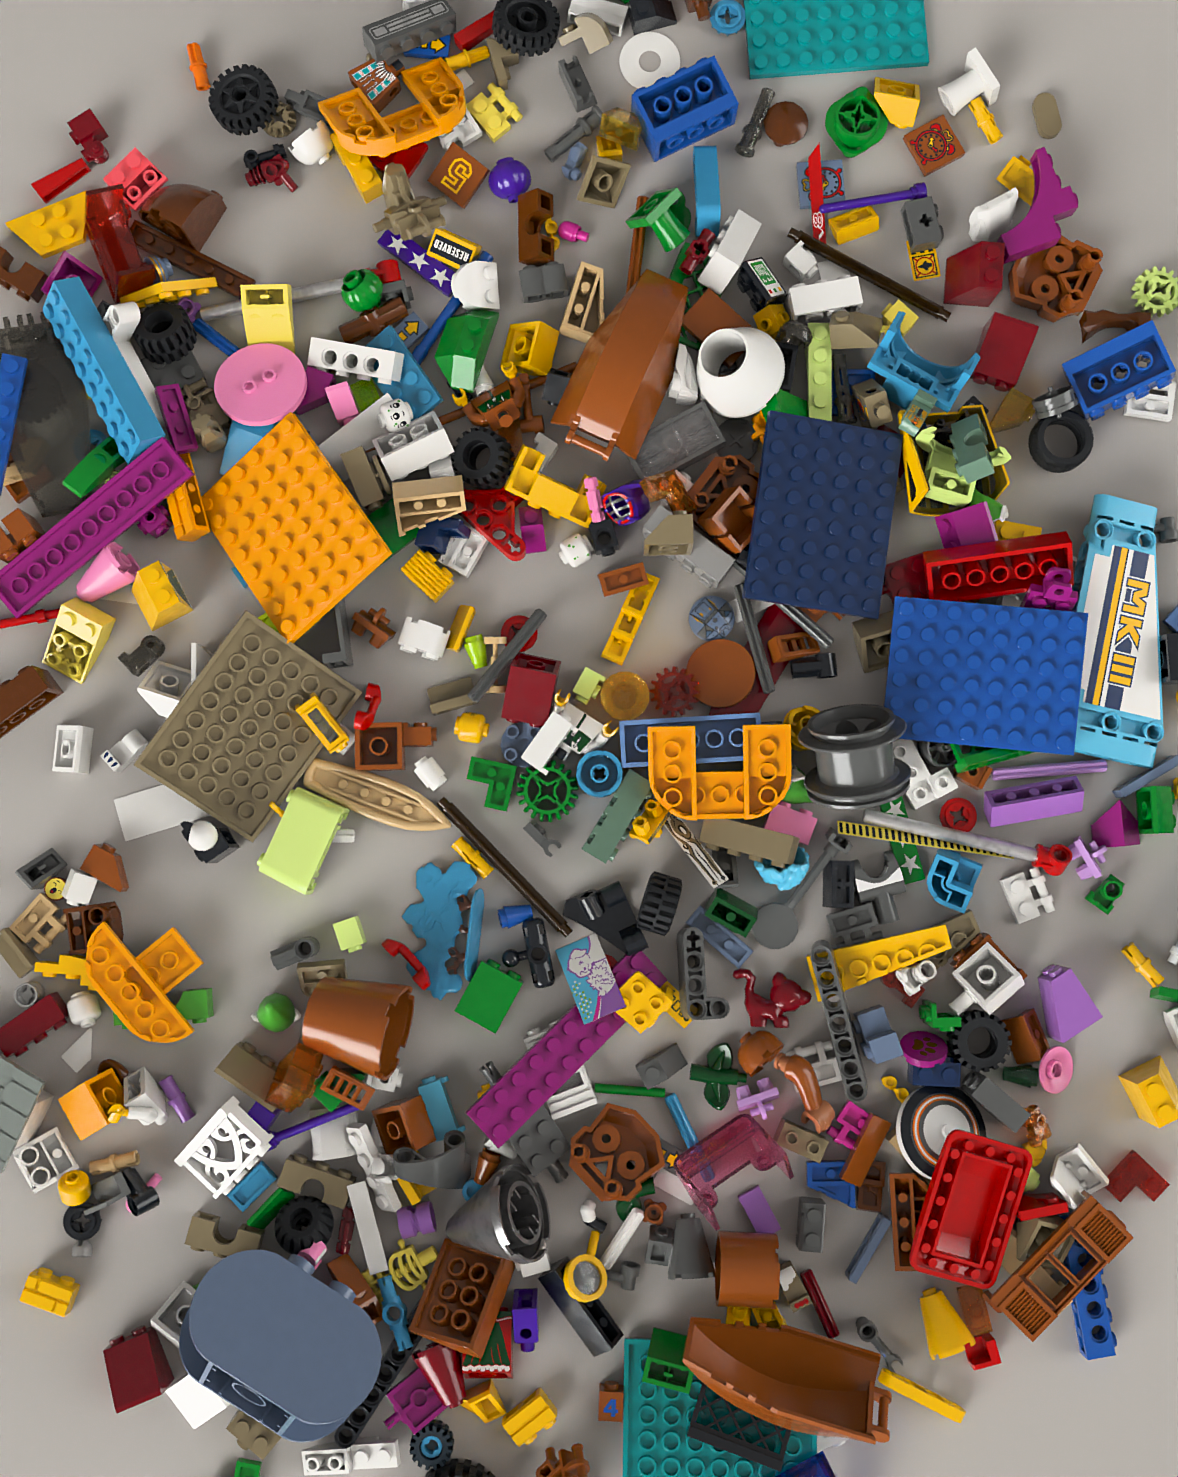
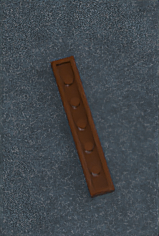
M134 220L124 238L127 243L153 256H157L160 259L167 258L171 265L199 279L215 277L217 288L241 299L240 285H255L256 283L254 279L137 220Z

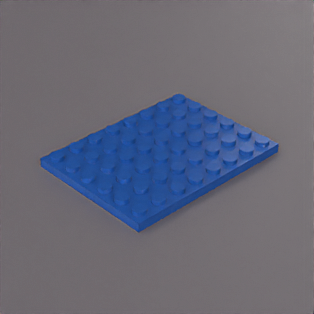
M895 596L884 707L892 710L894 715L899 716L906 722V732L899 739L1074 756L1088 613Z

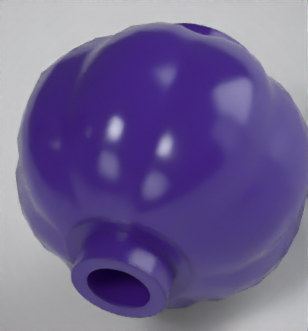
M513 157L500 159L490 172L488 179L489 187L497 197L506 199L509 203L518 202V195L526 193L531 185L530 171L522 162L514 160Z

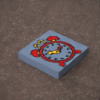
M842 159L821 161L824 204L844 201L845 188ZM797 162L800 209H811L808 162Z

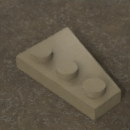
M967 909L964 914L959 913L933 925L946 924L952 948L916 963L918 964L928 959L935 965L937 970L940 966L943 967L954 953L965 947L981 931L972 910Z

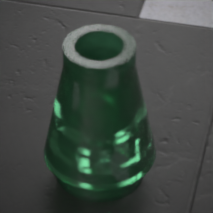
M1032 1065L1004 1066L1002 1079L1003 1081H1009L1027 1088H1031V1086L1037 1087L1038 1068L1032 1067Z

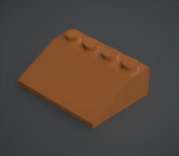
M445 1238L409 1331L458 1352L482 1359L515 1270V1263L454 1243L450 1239Z

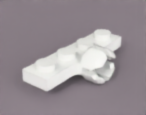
M352 1122L345 1127L349 1135L348 1139L351 1145L354 1146L358 1155L357 1160L365 1171L367 1183L375 1194L376 1204L383 1211L396 1212L402 1206L392 1185V1180L398 1179L394 1173L393 1155L381 1154L377 1150L365 1123Z

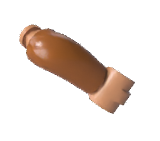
M780 1052L775 1058L774 1068L777 1070L781 1069L784 1072L785 1078L793 1082L797 1087L805 1108L801 1115V1122L806 1124L811 1119L816 1126L818 1134L821 1131L825 1132L831 1126L832 1120L835 1117V1111L827 1101L822 1100L814 1068L802 1056L797 1054L786 1056Z

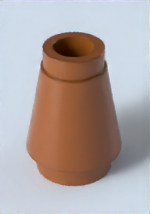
M487 1147L483 1148V1151L479 1152L474 1181L479 1185H484L501 1163V1155L487 1150Z

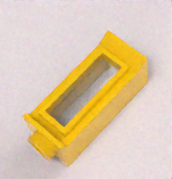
M313 692L310 694L311 698L302 705L298 703L295 706V710L312 729L331 754L334 751L338 753L348 745L349 736Z

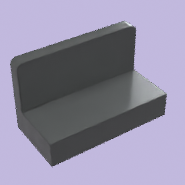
M121 1171L91 1185L98 1203L83 1212L86 1216L113 1204L131 1193Z

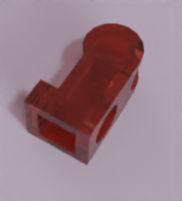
M897 970L880 977L883 985L894 988L904 995L901 1002L911 1009L925 991L920 986L919 992L909 996L905 992L903 984L896 977L895 972Z

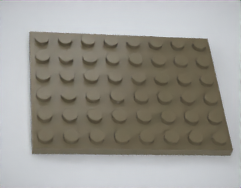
M245 610L136 759L134 766L253 843L275 813L268 806L269 803L273 801L278 807L281 805L324 746L295 710V706L298 703L302 705L311 698L310 694L314 692L340 724L363 692L294 643H287V639ZM315 708L307 715L328 740L335 730L320 711Z

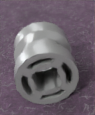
M38 982L21 984L14 992L15 1002L22 1007L32 1006L45 996V989Z

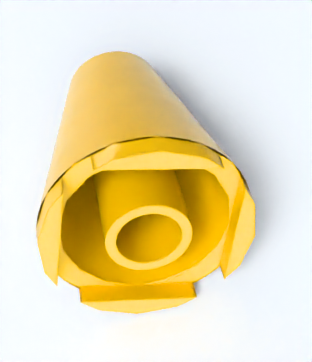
M935 1287L922 1291L923 1296L919 1300L931 1359L935 1360L937 1354L942 1359L966 1350L964 1345L970 1343L971 1347L974 1346L976 1341L943 1291L936 1290Z

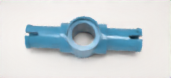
M390 1274L377 1279L383 1297L382 1318L389 1325L390 1331L393 1330L398 1351L400 1352L413 1347V1343L406 1326L408 1324L406 1318L407 1307L401 1301L400 1295L396 1294ZM392 1306L400 1310L399 1319L391 1317L389 1311Z

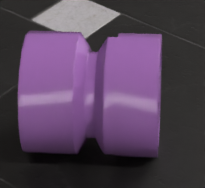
M430 1200L417 1203L415 1208L409 1205L397 1210V1221L402 1239L416 1237L418 1232L425 1235L437 1231L435 1213Z

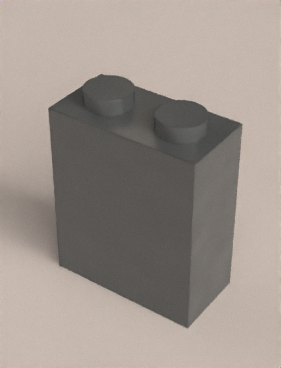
M974 1071L973 1073H968L963 1079L961 1089L1014 1133H1017L1031 1116L1030 1113L983 1074Z

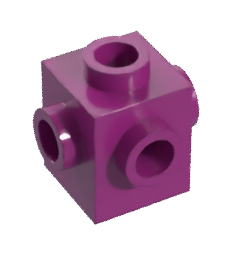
M161 504L142 517L137 526L145 535L149 533L157 539L169 530L173 522L168 518L171 514Z

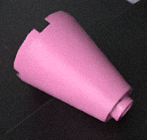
M116 542L104 546L76 585L78 597L84 602L92 603L133 583L137 571L141 570L130 553L125 555L121 552L123 547Z

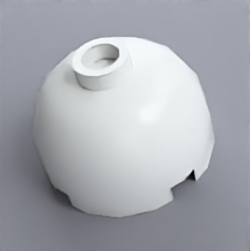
M323 120L316 123L317 127L314 130L313 128L306 130L292 143V146L288 147L292 155L305 165H313L317 162L322 165L331 158L329 152L333 148V143L330 139V134L332 133Z

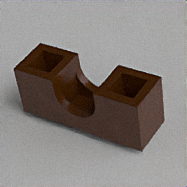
M539 188L518 195L519 262L525 265H535L536 267L554 261V239L541 234L543 223L547 219L554 217L553 194Z
M0 247V286L7 290L13 288L17 291L16 295L27 302L31 299L39 303L44 295L41 288L48 276L26 261L17 272H9V267L14 257L7 250Z

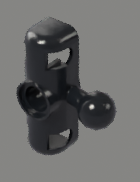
M540 917L525 920L522 923L526 950L517 952L514 949H508L502 955V962L506 967L512 968L519 961L528 959L534 986L536 988L552 986L555 982V976L544 921ZM541 924L543 925V934H540L539 925ZM524 928H527L529 937H526ZM540 947L545 951V955L543 958L537 959L532 955V950ZM548 971H552V980H549ZM534 974L537 976L538 983H535Z

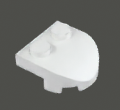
M473 261L460 265L457 272L452 275L451 287L454 297L459 298L463 304L462 307L470 311L475 309H500L497 263Z

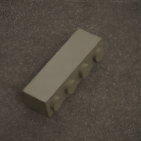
M704 819L699 838L700 842L706 843L705 848L719 851L720 847L728 849L727 854L738 857L741 856V853L749 855L750 860L761 863L763 858L771 860V865L785 868V864H794L800 838L728 819Z

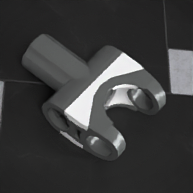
M891 850L884 852L883 872L874 878L869 877L865 873L858 859L852 860L854 861V889L858 902L863 904L873 901L879 925L900 920L893 895L906 892L901 869Z

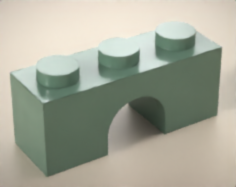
M976 413L951 424L952 434L949 437L954 447L952 453L956 462H958L955 463L958 475L960 477L964 476L969 484L995 473L992 458L985 446L989 444L986 430L978 414Z

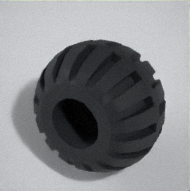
M298 1196L296 1199L289 1200L279 1210L275 1219V1237L279 1245L286 1252L297 1255L302 1249L310 1248L313 1241L315 1243L322 1241L327 1245L333 1233L334 1219L330 1208L322 1200L313 1196ZM309 1225L307 1229L301 1230L302 1226L307 1227Z

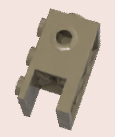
M241 1410L236 1412L226 1428L238 1439L237 1444L243 1450L250 1449L261 1460H264L282 1438Z

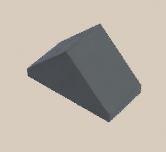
M50 848L16 870L15 874L30 890L43 889L46 882L56 877L68 864L53 848Z

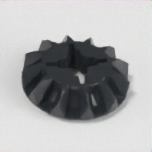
M84 1202L78 1206H70L66 1210L63 1217V1226L71 1238L81 1241L87 1240L100 1230L102 1222L100 1210L86 1216L83 1212L92 1207L93 1203ZM82 1213L86 1219L91 1220L84 1225V1228L81 1222L74 1221L80 1218Z

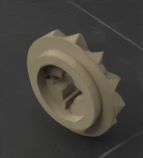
M279 101L278 108H275L277 111L276 116L281 115L284 123L280 121L274 123L275 120L270 115L273 120L270 123L265 121L266 127L263 129L268 135L276 138L289 135L295 129L297 123L295 111L291 106Z

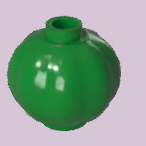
M368 269L352 270L343 279L341 288L343 301L348 307L357 312L370 310L374 306L379 307L383 283L374 272Z

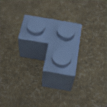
M876 1005L853 1013L855 1020H852V1025L856 1034L860 1033L863 1042L859 1044L864 1057L867 1056L868 1060L870 1059L874 1063L879 1064L904 1055L897 1034L891 1029L883 1006Z

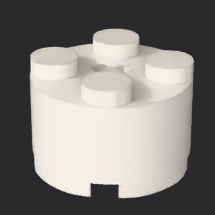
M406 617L398 644L401 645L399 650L411 654L416 653V651L421 652L422 658L431 661H438V658H442L451 631L445 630L443 633V627L423 620L411 622L412 617Z

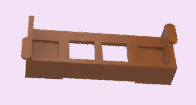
M1085 1190L1081 1192L1085 1197L1082 1203L993 1294L988 1289L982 1294L983 1299L997 1313L1003 1312L1032 1342L1058 1317L1057 1315L1106 1264H1109L1134 1238L1126 1230V1225L1112 1211L1106 1210ZM1070 1234L1093 1256L1075 1276L1052 1254ZM1046 1259L1069 1280V1283L1052 1300L1029 1279Z

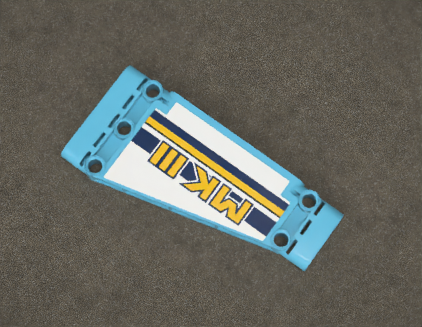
M1096 494L1093 499L1089 523L1083 530L1086 541L1082 543L1079 549L1074 573V586H1072V591H1078V600L1071 612L1088 613L1074 752L1152 769L1158 742L1164 736L1156 537L1153 533L1158 509L1111 495ZM1097 527L1100 529V535L1097 533ZM1105 718L1108 720L1107 727L1105 726ZM1148 728L1150 730V736H1148L1147 734Z

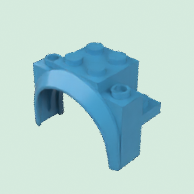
M899 311L868 363L867 368L886 378L882 387L887 393L888 400L907 410L910 402L918 390L921 389L938 399L934 406L948 413L981 357L975 352L965 364L959 366H943L924 359L904 341L900 327L906 313Z

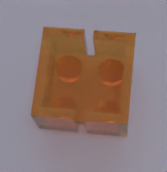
M301 1043L294 1046L279 1061L273 1080L280 1084L271 1083L264 1102L289 1114L295 1108H300L305 1099H310L315 1092L316 1085H314V1082L322 1072L323 1065L321 1062L324 1055Z

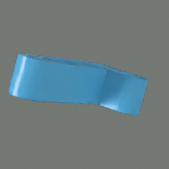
M693 146L696 204L695 236L699 237L703 229L706 228L718 237L721 203L717 146Z

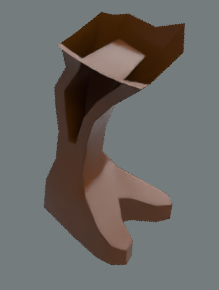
M1104 309L1096 312L1084 310L1079 321L1082 332V344L1103 329L1124 328L1127 332L1151 321V313L1134 312L1118 314Z

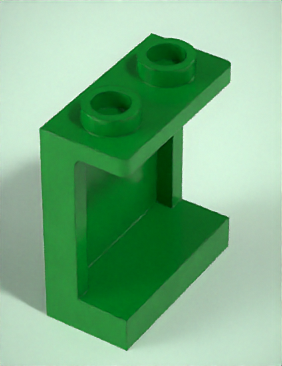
M489 958L487 961H481L454 1011L496 1034L523 981L520 980L521 975L512 970H509L508 973L500 969L501 964Z

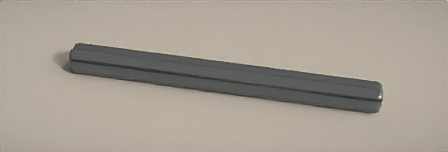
M738 553L729 554L735 559L733 567L745 577L746 566L736 562ZM775 603L825 649L833 644L834 638L799 607Z

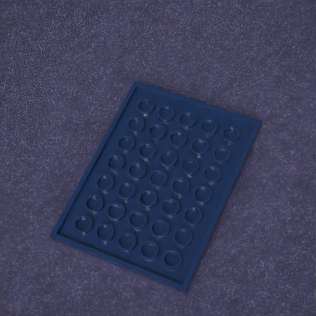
M768 411L742 598L863 618H879L903 441L902 434L778 411Z

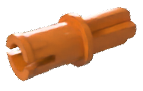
M196 42L187 45L191 63L189 69L193 72L196 89L198 91H206L211 87L206 72L208 66L203 60L200 45Z

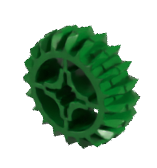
M552 760L551 767H547V764L544 767L547 771L559 775L552 782L543 781L538 775L542 772L537 769L532 771L530 767H527L526 771L530 775L527 777L521 774L520 777L526 781L524 784L517 783V786L523 788V791L516 792V795L524 796V799L518 802L519 805L527 803L528 806L523 811L527 813L532 809L533 812L530 817L533 819L539 813L540 822H543L544 815H548V821L553 822L552 815L556 814L558 820H561L562 817L559 812L563 810L568 815L569 811L565 807L569 805L571 808H574L575 804L570 802V799H578V795L572 794V791L579 790V786H571V783L577 780L576 777L568 779L567 776L571 774V769L563 773L562 770L565 765L561 763L557 769L555 768V760ZM533 779L539 787V793L531 801L528 789ZM565 781L567 795L564 802H562L557 797L556 790ZM539 782H542L547 787L557 783L554 786V790H552L556 800L549 797V795L542 796L541 792L543 790H541L542 786ZM548 799L558 808L541 810L536 806L543 800Z

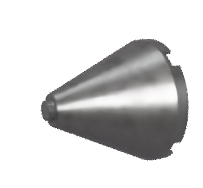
M511 1164L502 1167L448 1220L446 1226L447 1237L454 1243L519 1264H528L540 1260L547 1251L542 1249L544 1241L549 1240L551 1234L548 1203L540 1183L532 1182L528 1176L531 1174L524 1165Z

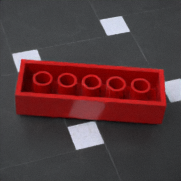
M1067 531L923 551L928 599L959 602L1024 593L1028 591L1031 584L1043 585V578L1052 567L1069 569L1071 571L1069 583L1074 586L1072 541ZM1057 574L1054 577L1059 578L1063 575Z

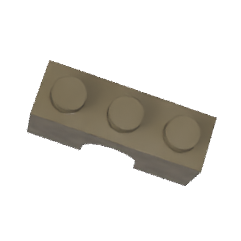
M299 1153L290 1154L286 1158L277 1187L299 1194L307 1180L316 1179L324 1186L325 1191L322 1202L345 1209L350 1199L347 1186L355 1184L357 1178L352 1176V1172L346 1169H339L337 1171L329 1168L330 1165L322 1161L314 1163L307 1160V1156Z
M197 1211L192 1216L184 1243L191 1246L192 1250L199 1252L207 1250L213 1252V1255L216 1257L226 1258L241 1251L260 1250L266 1230L243 1223L238 1228L236 1237L227 1239L218 1230L221 1217Z

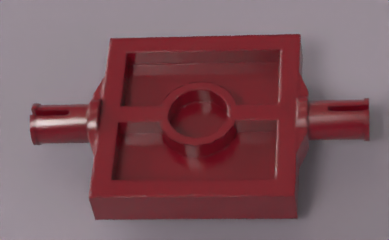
M923 552L886 564L882 595L887 594L890 597L893 607L895 596L928 599Z

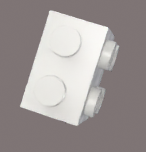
M1080 1143L1056 1155L1050 1174L1051 1185L1064 1196L1067 1205L1072 1210H1075L1085 1199L1081 1194L1083 1190L1092 1194L1109 1183V1179Z

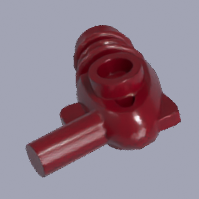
M281 154L261 162L260 166H256V169L253 168V171L249 170L248 173H245V178L250 187L257 186L258 184L261 185L262 183L266 184L267 180L268 183L275 182L276 186L284 183L292 193L298 188L297 184L287 173L289 162L283 159Z

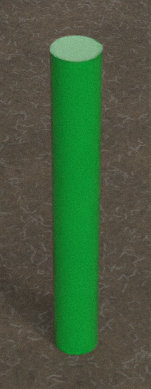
M595 1083V1093L665 1098V1088L653 1087L647 1090L646 1087Z

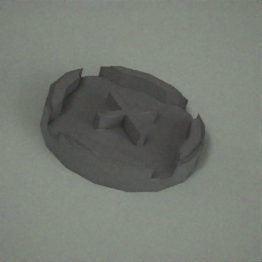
M729 418L719 425L718 428L726 440V447L717 451L718 456L726 457L727 455L741 454L747 460L751 459L756 453L759 440L753 441L751 438L755 433L751 425L752 423L742 418Z

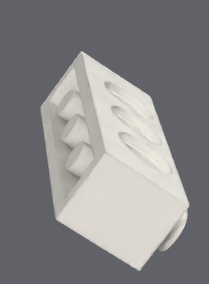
M311 337L307 365L315 366L316 369L329 373V369L336 370V375L349 377L350 373L357 374L356 379L370 381L371 377L378 378V383L391 385L392 381L400 382L404 354ZM336 353L337 360L333 363L332 357ZM357 356L358 363L354 367L353 360ZM378 360V362H379V367H378V369L375 371V370H374V363H375V361Z

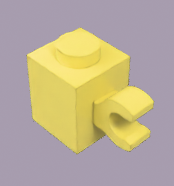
M898 299L894 305L889 303L881 312L883 315L881 332L886 334L897 313L901 311L906 313L900 327L902 337H904L915 325L919 317Z

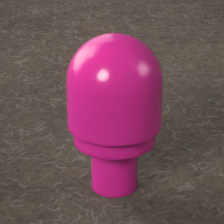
M564 221L558 227V234L564 240L577 242L579 239L587 242L589 239V233L581 231V226L576 223Z

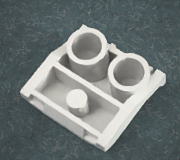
M1016 187L974 208L969 219L970 231L968 233L973 242H992L998 239L1001 234L1008 232L1013 221L1012 218L1018 199Z
M679 344L668 397L676 398V404L691 405L695 404L698 398L696 371L686 346Z
M327 1108L309 1110V1119L329 1112ZM357 1111L311 1129L313 1160H330L357 1154L354 1146L349 1142V1135L345 1128L352 1122L359 1123Z
M57 1127L12 1153L34 1194L58 1181L66 1172L79 1168Z

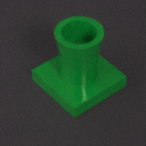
M677 187L656 191L625 221L630 229L651 226L664 252L675 249L690 235V231L669 209L682 195Z

